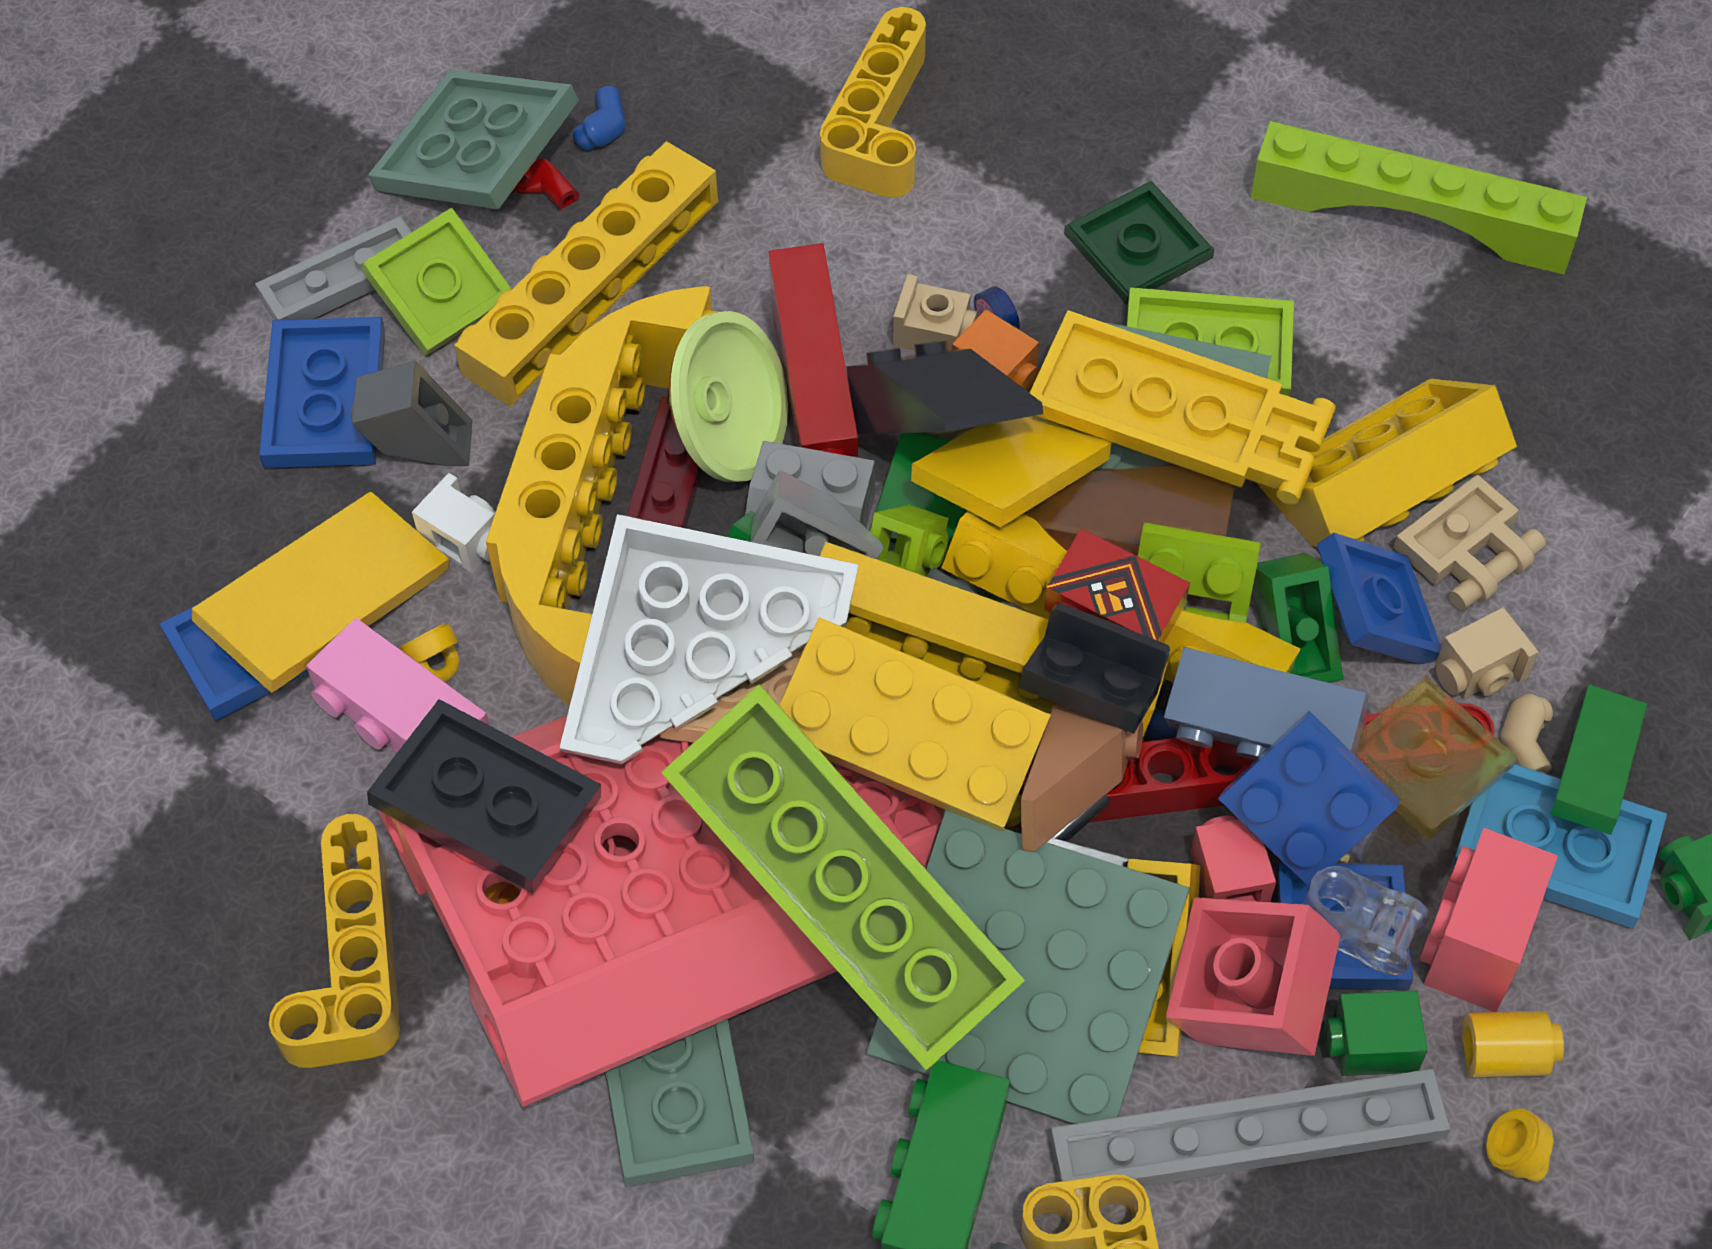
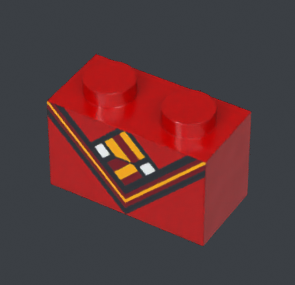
M1081 528L1046 587L1044 610L1051 613L1057 603H1063L1164 643L1185 607L1190 582Z

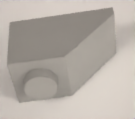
M781 470L778 471L752 518L750 542L815 556H820L825 542L877 559L883 550V543L831 495Z

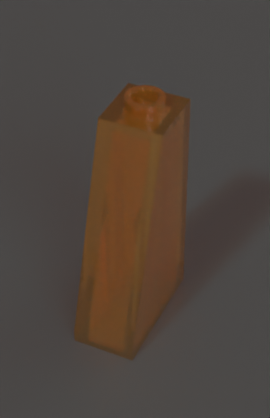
M1178 465L1090 471L1023 514L1035 519L1048 535L1066 551L1069 550L1082 528L1138 556L1144 522L1226 536L1235 485Z

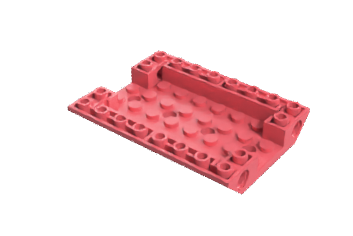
M567 716L512 736L514 739L601 784V798L533 893L377 810L418 895L429 894L469 976L470 1001L522 1108L837 972L834 966L661 773L690 747L693 742L660 738L659 734L641 745L643 750L641 753L623 764L561 752L560 744ZM830 762L917 860L927 868L945 809L839 764ZM622 835L631 838L636 843L637 848L628 855L615 856L608 853L602 844L612 836ZM498 882L511 883L520 891L519 896L515 900L505 904L490 901L484 893L488 887Z

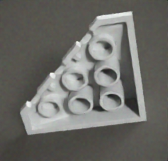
M617 514L560 744V751L623 764L643 751L641 745L672 726L676 730L680 729L718 705L717 698L741 683L749 680L752 684L792 659L791 653L808 642L818 617L842 627L846 626L859 564Z

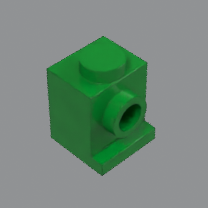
M1712 833L1695 841L1691 836H1684L1665 846L1658 856L1664 863L1660 873L1662 877V892L1674 910H1684L1689 918L1683 931L1690 941L1712 931Z

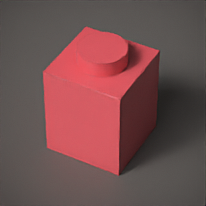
M1219 816L1207 821L1202 826H1197L1193 837L1191 855L1194 864L1201 865L1200 887L1203 897L1271 902L1276 880L1265 844L1244 823L1234 816Z

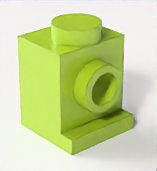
M912 505L874 512L870 532L883 543V550L877 560L927 576L933 567L938 569L945 558L949 543L946 531L948 518ZM892 531L897 532L895 549L888 551Z

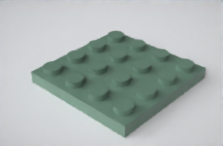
M945 810L926 870L1023 976L1025 981L939 1060L1010 1079L1008 1102L1074 1124L1119 1117L1190 888L1048 842L1035 852L1022 850V834L1007 829L999 831ZM878 1017L866 1054L930 1075L932 1066L925 1070Z

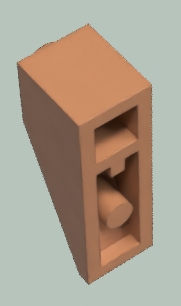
M1054 703L1021 797L1022 850L1034 852L1122 782L1129 757L1138 758L1140 755L1143 739L1142 721L1133 734Z

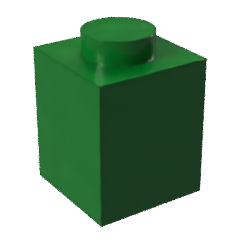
M1418 990L1340 995L1333 1018L1325 1019L1324 1038L1328 1056H1339L1341 1076L1400 1074L1419 1071L1428 1048Z

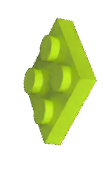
M453 208L448 209L364 261L361 267L363 274L425 357L461 335L468 326L480 321L495 306L500 295L512 289Z

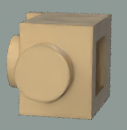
M907 274L893 315V346L915 351L914 344L947 340L948 348L952 350V343L978 318V311L970 310L971 294L918 283V276Z
M1503 607L1446 636L1436 661V672L1441 685L1450 695L1455 696L1459 694L1462 699H1465L1481 690L1484 696H1490L1503 689L1513 677L1518 683L1528 679L1539 651Z

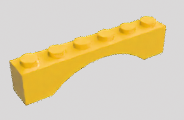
M967 511L958 522L941 568L1037 616L1049 619L1050 613L1044 610L1046 587L1067 551L1051 538L1035 519L1022 514L1006 525L998 527ZM1182 610L1164 642L1170 647L1164 679L1174 683L1184 647L1290 673L1301 649L1246 622L1221 620Z

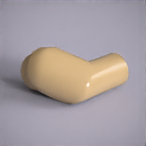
M1524 694L1514 700L1509 707L1501 729L1500 739L1516 765L1548 774L1552 770V766L1536 741L1540 730L1545 726L1544 720L1551 721L1553 717L1551 703L1544 697Z

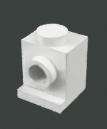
M448 473L412 511L416 529L422 536L450 560L473 573L484 560L490 562L486 539L495 516V511L482 498L475 495L467 497L462 494L458 478Z

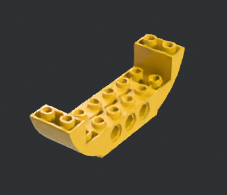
M701 286L671 290L635 301L608 314L584 331L561 355H549L490 527L486 546L499 600L509 604L515 633L527 661L545 686L569 707L592 614L568 610L572 595L581 596L586 586L588 564L583 562L587 547L597 548L601 538L603 517L598 513L602 500L611 502L615 494L617 469L613 468L616 456H625L629 450L632 425L624 421L626 409L641 410L645 398L646 385L669 389L672 361L683 335L697 319L710 313L719 312L712 308L711 287Z

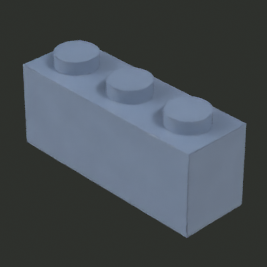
M1184 647L1164 719L1170 729L1177 730L1176 739L1198 747L1212 748L1214 740L1237 746L1236 754L1238 756L1255 761L1310 711L1355 755L1369 702L1367 692Z

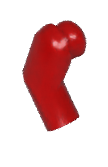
M536 159L513 189L514 192L521 194H546L559 210L564 209L579 199V192L546 159Z

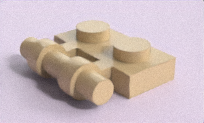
M1477 474L1398 534L1393 548L1399 554L1408 556L1411 565L1434 585L1450 573L1459 579L1461 584L1450 591L1448 597L1456 609L1464 611L1475 601L1478 600L1480 603H1484L1498 591V583L1512 572L1520 574L1531 566L1534 562V555L1546 546V541L1543 535L1536 529L1528 530L1521 537L1513 532L1509 527L1515 523L1519 510ZM1488 545L1497 555L1483 565L1473 555Z

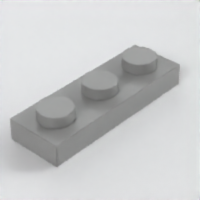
M401 216L255 283L259 297L274 320L314 319L374 291V287L361 271L362 263L410 234L411 231Z

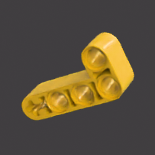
M898 7L887 11L881 17L822 124L820 130V160L822 172L828 178L891 198L903 196L914 187L916 181L915 142L908 134L889 127L925 60L926 22L924 16L919 11L908 7Z
M345 814L336 817L328 823L321 839L331 987L285 996L276 1003L270 1013L269 1027L278 1048L290 1064L299 1068H312L374 1058L388 1052L394 1047L399 1038L400 1019L386 857L374 824L368 818L359 814ZM356 847L357 862L360 869L350 868L347 858L351 856V848ZM360 901L371 902L369 907L362 912L346 913L348 908L354 903ZM364 957L376 958L374 963L367 969L361 971L350 970L353 963L358 959ZM369 1014L381 1015L379 1021L370 1028H354L357 1021L363 1016ZM306 1024L317 1025L314 1032L308 1037L300 1040L290 1039L293 1032L300 1026Z
M1112 1174L1047 1183L1036 1187L1028 1194L1024 1202L1021 1219V1238L1027 1249H1159L1147 1193L1136 1179L1127 1175ZM1109 1204H1120L1132 1213L1134 1219L1123 1225L1113 1224L1101 1215L1100 1209ZM1044 1213H1055L1067 1222L1068 1228L1057 1234H1048L1041 1231L1035 1225L1034 1219Z

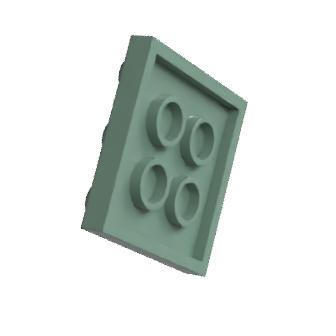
M449 70L374 166L368 177L376 191L499 209L558 128L561 127L564 120L579 102V99L571 84Z

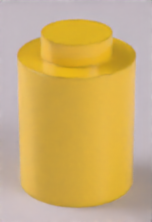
M1546 1011L1465 1013L1463 1017L1461 1036L1466 1070L1470 1078L1549 1076L1553 1070L1554 1062H1561L1563 1059L1564 1039L1559 1023H1551Z

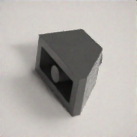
M416 361L356 378L355 397L351 405L352 424L359 433L363 434L382 453L442 466H469L473 420Z

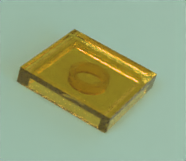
M1428 676L1424 677L1362 729L1355 754L1401 799L1396 811L1428 840L1511 770L1517 760L1516 755Z

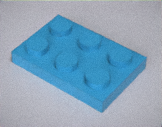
M1487 755L1479 775L1451 868L1454 869L1462 846L1475 850L1482 830L1486 828L1558 855L1543 899L1634 929L1642 910L1667 813L1623 799L1611 835L1550 814L1559 785V778Z

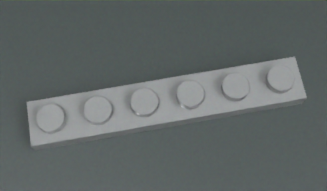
M1433 1068L1052 1127L1050 1139L1059 1182L1118 1174L1127 1175L1136 1179L1142 1186L1441 1140L1447 1138L1451 1128Z

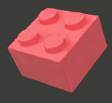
M1483 828L1475 850L1462 846L1419 961L1430 965L1423 985L1492 1012H1497L1521 963L1558 855Z
M1194 897L1166 1019L1196 1042L1207 1045L1315 1056L1341 934L1310 905Z

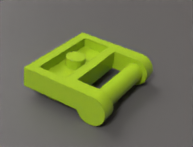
M1144 522L1138 557L1190 582L1188 590L1190 595L1231 602L1229 614L1185 606L1183 611L1221 620L1247 621L1260 552V542Z

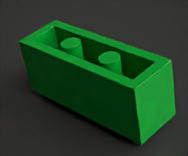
M940 1060L933 1064L928 1081L917 1078L908 1109V1117L917 1119L911 1140L899 1139L891 1166L890 1177L899 1179L893 1201L881 1200L873 1227L872 1238L881 1240V1249H968L1008 1103L1010 1079Z

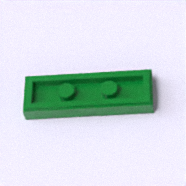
M1590 684L1588 685L1566 756L1551 815L1606 834H1612L1618 820L1647 703Z

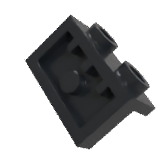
M1057 603L1050 613L1044 638L1023 668L1018 688L1134 734L1158 693L1169 657L1170 647L1163 642L1063 603Z

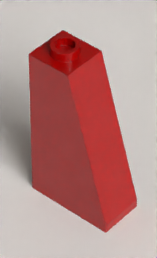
M824 243L769 250L772 317L786 380L797 446L858 458V436Z

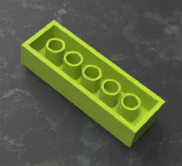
M758 684L661 772L925 1070H928L1025 981L1023 976L761 685Z

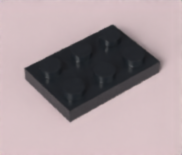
M438 699L369 788L367 797L368 805L533 893L601 798V784Z

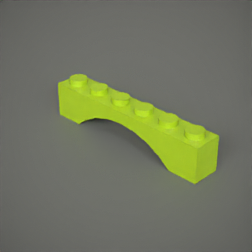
M1272 121L1269 123L1257 158L1250 197L1305 212L1343 206L1385 207L1413 212L1442 221L1471 235L1494 250L1506 261L1565 275L1577 240L1587 200L1586 196Z

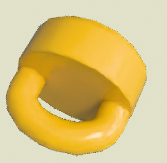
M445 622L398 647L443 682L449 681L457 673L460 659L454 644L459 642L450 623L446 624ZM441 652L445 659L444 666L437 670L432 669L426 659Z
M1523 1108L1512 1109L1502 1114L1492 1125L1486 1142L1487 1157L1493 1166L1514 1178H1526L1532 1182L1542 1181L1549 1171L1550 1155L1554 1143L1552 1129L1545 1120Z

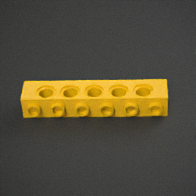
M667 141L651 156L644 157L632 175L618 188L610 190L602 199L601 204L583 222L574 224L567 233L566 238L548 255L540 257L534 263L530 273L513 289L502 293L495 306L480 321L468 326L462 332L458 342L454 345L461 375L511 407L543 375L550 354L561 355L584 331L593 326L718 202L716 170Z

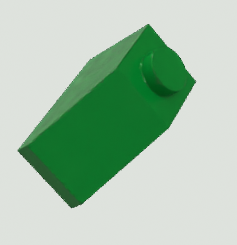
M1306 552L1258 562L1253 589L1256 610L1263 630L1301 649L1290 673L1327 683L1344 680L1329 567Z

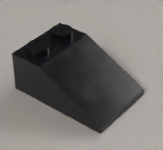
M947 340L914 344L915 355L901 357L900 348L866 352L868 363L846 366L857 434L949 432L1044 414L1043 405L1040 400L972 349L949 350Z

